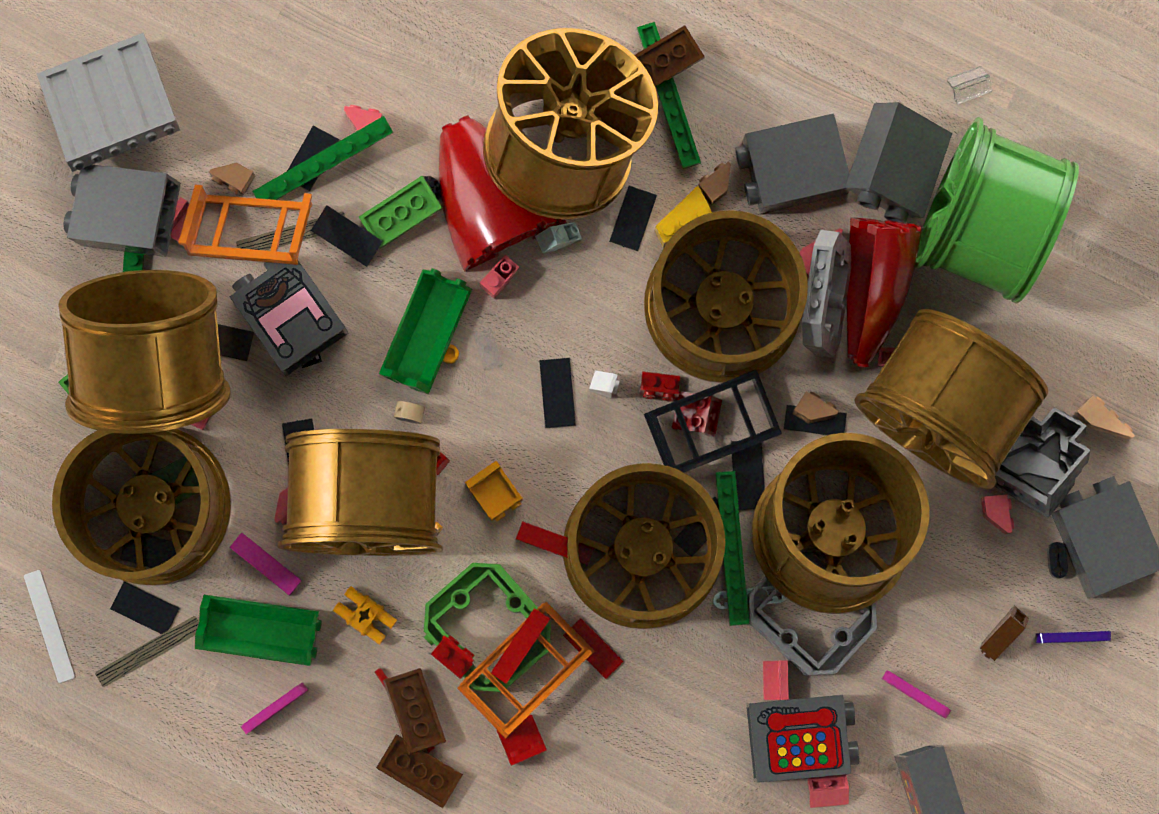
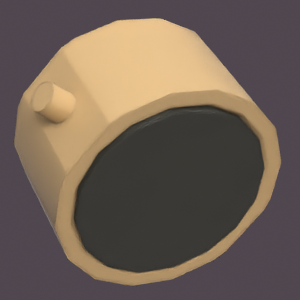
M397 401L393 417L398 420L421 424L425 407L414 403Z

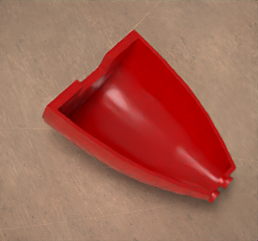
M469 115L460 118L459 122L453 125L449 123L442 127L443 132L440 134L439 184L443 212L454 248L464 272L499 256L498 252L530 237L536 239V235L549 227L567 224L565 219L549 218L532 213L518 206L503 194L492 180L484 160L483 143L487 128L475 119L470 118Z
M850 217L849 243L851 244L852 268L846 307L848 358L853 360V363L859 367H869V363L872 362L886 341L900 315L910 289L918 257L922 226L904 224L899 221L884 220L883 223L881 220Z

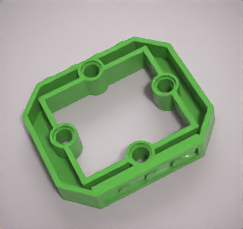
M471 563L426 603L424 632L426 636L424 638L431 646L433 644L437 646L442 641L444 635L448 638L447 633L436 621L452 607L460 610L467 608L471 601L468 593L488 576L507 596L506 607L509 611L513 613L521 612L527 619L532 610L538 607L500 564ZM459 594L466 596V602L463 605H458L455 602V598ZM519 598L521 601L520 607L512 608L510 606L511 599ZM550 621L541 632V635L549 643L551 635ZM536 640L507 684L498 678L496 679L507 689L549 651ZM458 645V647H459L460 649H462V650L464 649V647H462L461 645ZM474 664L465 673V675L463 676L464 678H466L474 669H476ZM482 674L469 686L470 689L473 687L477 691L500 692Z

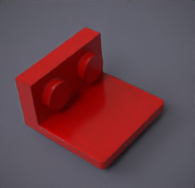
M642 371L639 395H643L645 399L661 397L663 401L674 402V399L679 397L680 376Z
M680 391L677 400L693 395L695 393ZM711 395L681 407L680 409L689 431L715 437L722 399ZM674 413L672 429L682 430L676 413Z
M444 635L442 641L432 651L431 655L461 679L475 663V660L472 659L475 655L467 648L460 649L458 647L459 642L451 635L448 638Z
M531 714L506 739L497 730L511 766L547 751Z

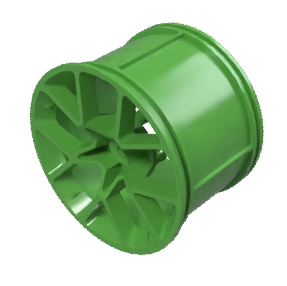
M977 117L960 141L935 194L922 228L915 267L919 269L923 265L926 267L930 265V268L933 270L941 268L1002 293L1003 298L1006 300H1011L1016 304L1021 302L1040 275L1064 224L1078 180V163L1070 162L1066 158L1056 159L996 134L995 129L983 125L982 118Z

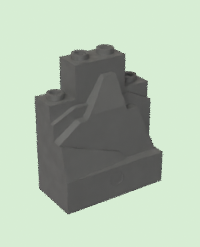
M1053 408L1041 422L1032 416L1000 465V469L995 475L996 484L994 487L1049 518L1075 485L1076 477L1089 462L1090 449L1080 444L1085 438L1087 426L1056 408Z

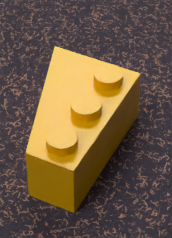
M699 185L655 226L654 231L662 247L685 224L697 217L712 213Z

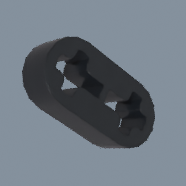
M1060 542L1051 543L1047 548L1049 573L1053 578L1060 579L1068 573L1066 548ZM1055 545L1058 549H1061V552L1058 553V559H1056V553H1052ZM1057 562H1059V568H1063V572H1060V575L1054 572V568H1057Z

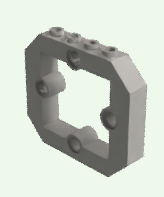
M820 230L814 243L808 279L807 301L802 318L803 345L814 355L827 357L835 356L841 340L852 268L851 244L840 232Z
M805 548L800 551L809 561L826 570L825 554L817 548ZM765 576L747 595L749 624L805 676L836 674L877 629L875 602L864 609L858 610L862 614L849 629L847 627H839L832 632L831 642L834 645L816 662L797 644L798 635L793 629L787 628L782 630L761 610L778 592L776 589L772 592V589H767V593L766 590L760 588L772 586ZM839 632H843L846 635L845 642L838 640L837 634ZM785 633L789 634L792 638L790 644L784 643L782 639Z

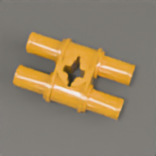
M350 586L344 595L357 604L358 608L356 611H352L341 602L336 604L333 611L346 620V625H350L360 632L361 636L366 635L380 645L386 635L373 626V621L379 620L392 629L398 620L386 612L383 605L381 606L372 600L369 595L364 596ZM369 610L368 616L370 618L361 621V612Z

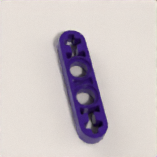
M1111 631L1036 633V643L1111 641Z

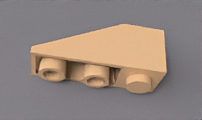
M1094 395L1089 397L1074 413L1088 428L1128 440L1135 436L1132 433V428L1118 420L1119 416L1113 410L1109 411L1104 406V401Z

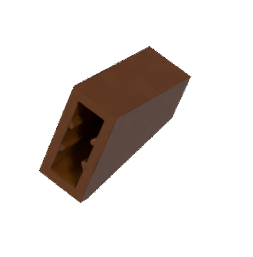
M1014 605L981 643L980 649L982 654L986 658H991L995 661L1026 629L1029 617Z

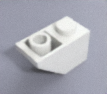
M595 370L589 391L611 398L612 393L616 394L619 386L618 375Z

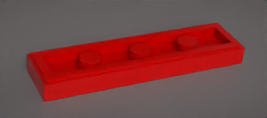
M522 521L516 540L568 558V537ZM579 543L580 563L588 566L594 548Z
M534 608L490 674L507 684L550 618Z

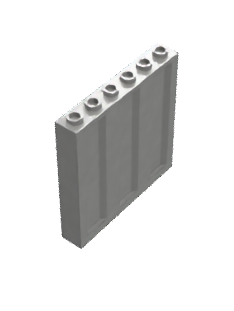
M144 33L37 73L66 162L72 172L82 170L84 167L100 163L105 159L118 156L123 152L136 149L141 145L154 142L159 138L180 131Z

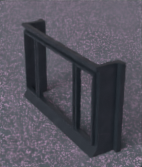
M757 370L644 414L663 465L675 468L683 473L782 434ZM750 380L753 381L771 427L757 434L737 385ZM731 388L750 436L699 456L680 408ZM673 410L676 413L693 459L678 465L674 462L657 418Z

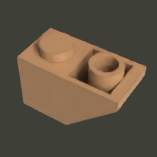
M729 161L726 164L720 163L714 168V173L710 176L706 174L699 180L700 183L698 185L710 205H713L727 194L731 168Z
M237 162L213 168L209 171L212 181L219 185L223 183L229 186L228 190L236 195L238 193L244 195L255 177L253 171Z
M806 391L794 409L793 414L810 424L833 419L839 411L831 402L827 401L825 403L820 400L818 394Z

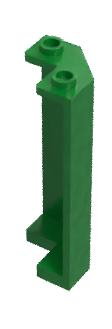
M433 268L430 271L422 270L379 371V375L425 394H429L473 290L466 286L467 282L458 278L455 281L449 280L441 276L442 272Z
M204 594L200 605L199 624L195 633V649L311 666L312 658L316 659L317 656L315 642L317 631L321 630L322 620H319V611Z

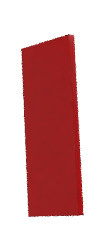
M581 618L572 626L595 651L586 660L607 679L624 661ZM567 633L563 635L578 652L582 650Z

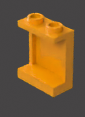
M497 460L465 482V485L491 521L496 520L498 522L506 516L505 512L510 508L513 511L522 505L520 501L523 500V497L511 483Z

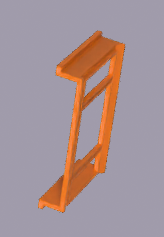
M195 185L178 243L184 246L188 256L298 265V256L310 209L313 206L311 202L312 194L304 193L302 202L207 195L202 185ZM206 203L223 204L212 246L195 245ZM230 205L281 209L270 251L219 247ZM288 210H300L289 252H277Z
M547 601L543 602L537 610L543 614L546 612L582 650L568 663L540 634L537 640L564 668L524 707L487 669L505 652L524 622L457 687L505 739L595 652ZM482 673L519 710L506 724L469 688Z

